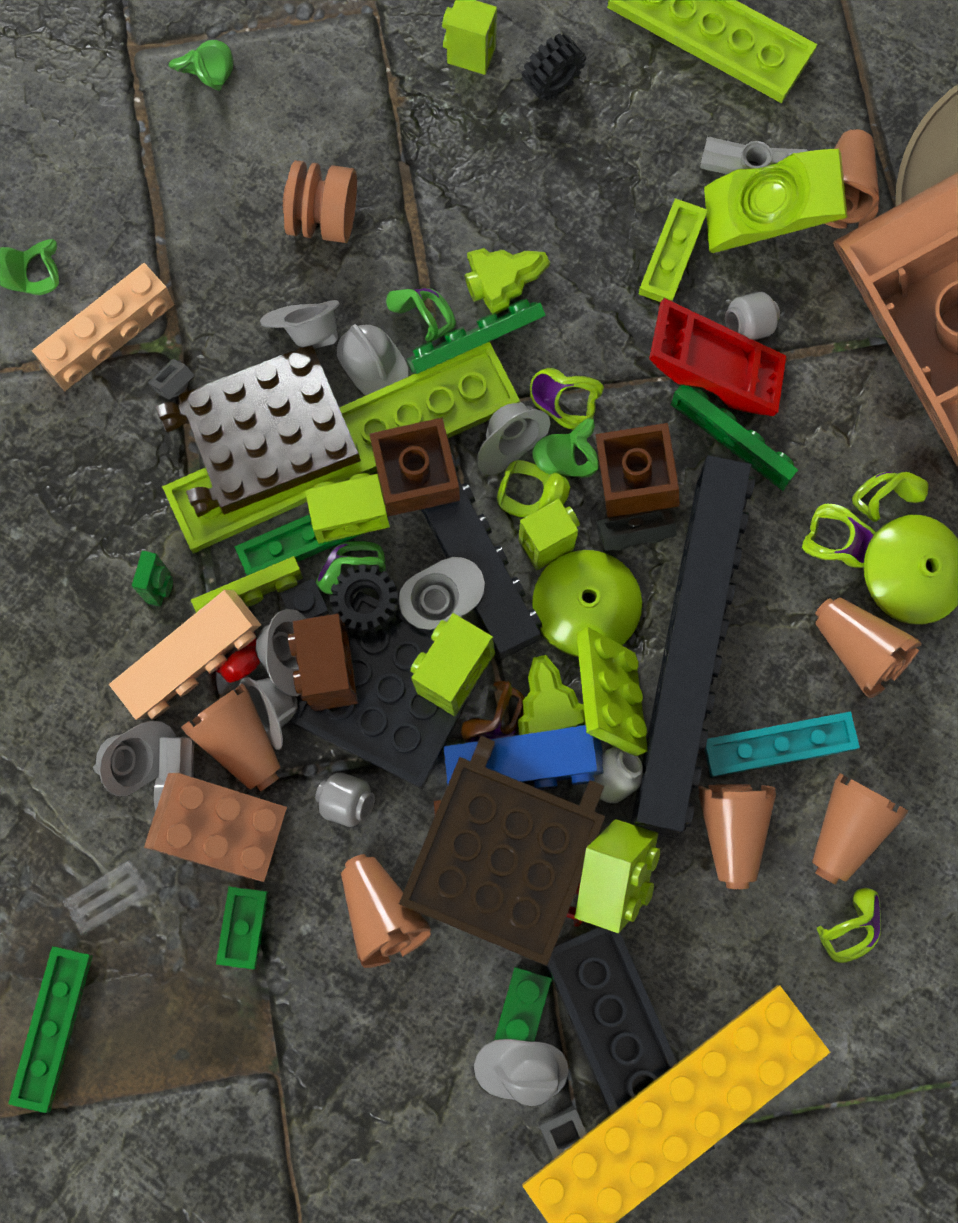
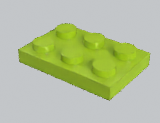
M586 627L576 633L586 733L633 756L643 754L648 751L646 742L647 728L643 718V695L639 685V663L636 653Z

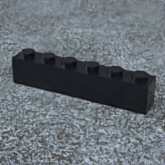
M452 455L455 471L458 472V465ZM458 480L460 501L421 509L446 559L451 557L466 558L474 562L482 571L485 581L484 595L473 611L483 630L493 636L494 650L501 661L538 642L540 638L539 629L543 628L536 611L533 608L530 610L526 608L522 597L526 596L519 579L516 576L513 578L509 576L505 568L509 562L500 545L494 547L488 536L492 533L486 517L483 513L480 515L476 514L472 503L476 501L467 483L461 484Z

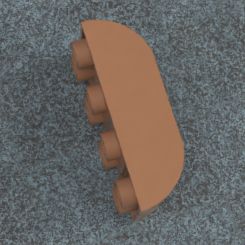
M957 172L840 237L833 244L958 467Z

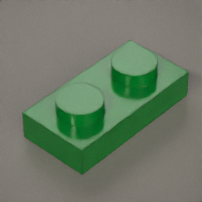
M142 550L132 587L147 604L161 607L163 598H168L171 593L173 577L170 576L171 572L156 553Z
M228 886L216 965L257 969L268 898L267 891Z
M514 967L494 1040L535 1041L552 978Z

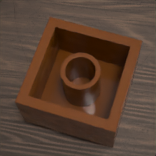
M443 417L369 433L388 517L460 501L459 484Z
M668 423L595 434L607 517L680 507L679 486Z
M339 614L292 621L294 633L288 634V643L291 656L296 657L299 670L293 671V680L296 693L301 694L302 701H307L313 711L358 704L349 635Z

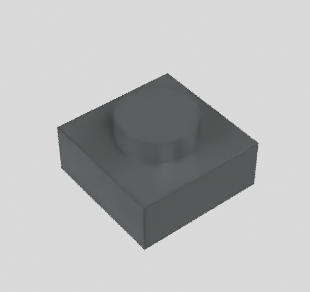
M172 359L148 384L156 393L170 400L172 397H176L184 392L188 387V381L195 375L185 364Z

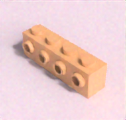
M143 263L35 347L32 352L44 369L66 391L173 307L174 302L167 287Z
M224 590L114 679L109 686L135 720L148 717L154 720L169 709L170 705L167 702L177 693L182 697L199 684L196 678L207 670L210 674L220 668L227 661L224 655L234 647L240 650L256 638L253 632L261 624L235 590Z

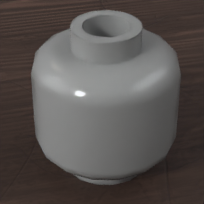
M754 292L737 297L731 301L725 314V324L727 328L755 341L768 337L775 332L780 318V309L778 304L765 292Z
M337 772L331 775L327 781H322L319 784L315 796L316 802L319 803V812L324 819L347 827H354L361 821L365 822L369 818L375 802V796L371 792L367 781Z

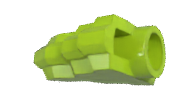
M482 248L467 252L472 272L466 273L464 277L473 301L483 299L491 313L498 314L508 309L510 300L522 294L524 284L538 279L550 266V262L545 252L523 251L512 255L505 250L489 252Z
M546 655L534 657L528 675L530 693L523 700L524 715L518 719L519 735L586 725L584 704L578 702L573 689L562 684L560 673L556 666Z

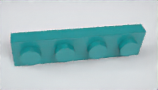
M850 711L708 738L704 751L710 778L855 751L860 746Z

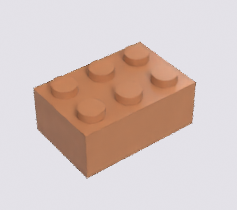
M168 773L144 848L264 882L287 807L181 773Z

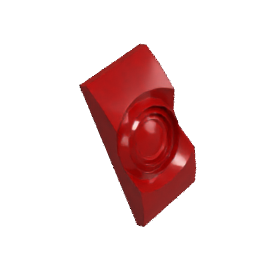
M666 298L660 302L649 357L651 362L677 384L701 387L715 393L729 408L774 416L778 413L786 355Z

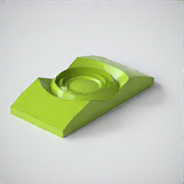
M839 149L793 153L773 165L762 168L735 170L704 187L705 206L708 210L706 214L708 243L711 253L848 218L842 158Z

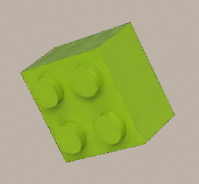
M452 613L447 622L441 620L431 636V640L434 643L427 654L421 652L417 656L410 672L414 673L411 679L417 694L456 716L495 655L493 636Z
M615 819L586 848L575 914L576 919L618 934L629 921H635L639 909L643 905L647 906L654 891V883L650 882L651 871L655 870L660 858V849L656 848L657 832Z

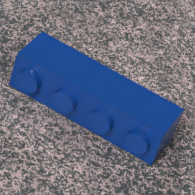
M586 725L491 739L495 741V746L486 765L488 769L527 785L534 784V787L540 790L557 788V781L571 779L572 785L588 784L590 780L595 782L594 776L604 774L601 740L586 733ZM478 741L444 746L447 784H449L459 757L471 761Z

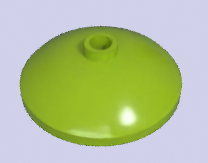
M923 515L902 516L883 525L872 537L864 559L865 581L876 604L890 617L907 624L932 623L949 615L958 606V538L938 520ZM927 560L931 563V572L926 569Z
M579 550L558 557L544 569L535 585L532 608L536 611L543 628L539 630L544 638L561 652L579 657L576 633L586 627L623 646L633 635L639 623L642 612V596L637 580L621 561L600 551ZM590 592L594 594L596 600L593 603H586L582 599V595Z

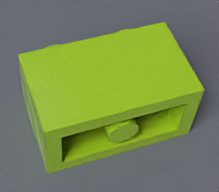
M455 0L452 8L447 7L442 22V28L446 29L443 48L447 49V63L486 75L496 49L497 7L476 0Z
M361 473L352 476L347 481L338 483L321 482L312 489L305 490L313 531L318 544L390 527L378 474L369 475Z
M560 499L520 520L518 541L536 571L550 564L558 557L574 550L578 534L577 527L580 526V523L570 506L565 508Z

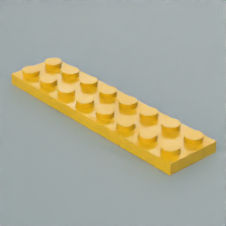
M777 985L530 1177L522 1186L548 1223H616L831 1052L782 987Z

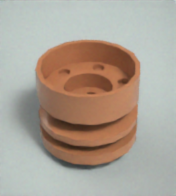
M295 160L291 165L283 196L284 228L286 234L298 236L302 227L303 237L312 238L317 223H319L323 240L348 243L356 209V170L354 168L331 165L325 181H322L321 169L318 163H312L307 171L304 161Z

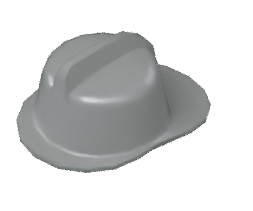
M332 300L320 304L286 306L267 313L260 319L262 326L268 328H284L298 346L306 347L313 345L314 349L334 344L338 340L334 310L340 303L338 300Z
M354 324L341 336L337 345V358L355 386L365 396L408 377V366L403 355L390 337L379 327L372 325L357 326Z
M522 402L507 404L498 409L489 420L486 432L487 439L478 452V469L485 475H495L506 470L511 462L521 458L527 451L534 448L540 439L547 435L551 425L549 416L541 410H529Z
M451 557L441 560L415 574L405 582L399 595L401 614L408 623L415 627L431 630L435 629L441 620L447 622L452 613L459 617L469 613L479 604L484 595L485 581L482 571L474 562L466 558Z
M292 609L278 612L271 619L270 624L261 630L256 640V653L276 688L287 696L296 697L301 694L296 693L293 671L299 670L296 657L291 656L288 634L294 633L292 621L306 618L297 610Z
M249 677L242 678L239 685L243 683L248 689L271 745L275 749L280 750L283 746L281 728L291 720L297 711V698L280 692L270 678L257 681Z
M149 720L123 734L112 736L103 742L97 752L96 764L93 766V770L96 774L100 775L101 783L108 792L116 796H128L159 777L160 737H176L170 726L161 721Z
M513 1039L494 1040L486 1044L478 1052L474 1063L475 1077L484 1090L491 1095L504 1099H513L520 1104L528 1106L541 1105L550 1100L565 1085L569 1073L568 1063L563 1053L552 1044Z

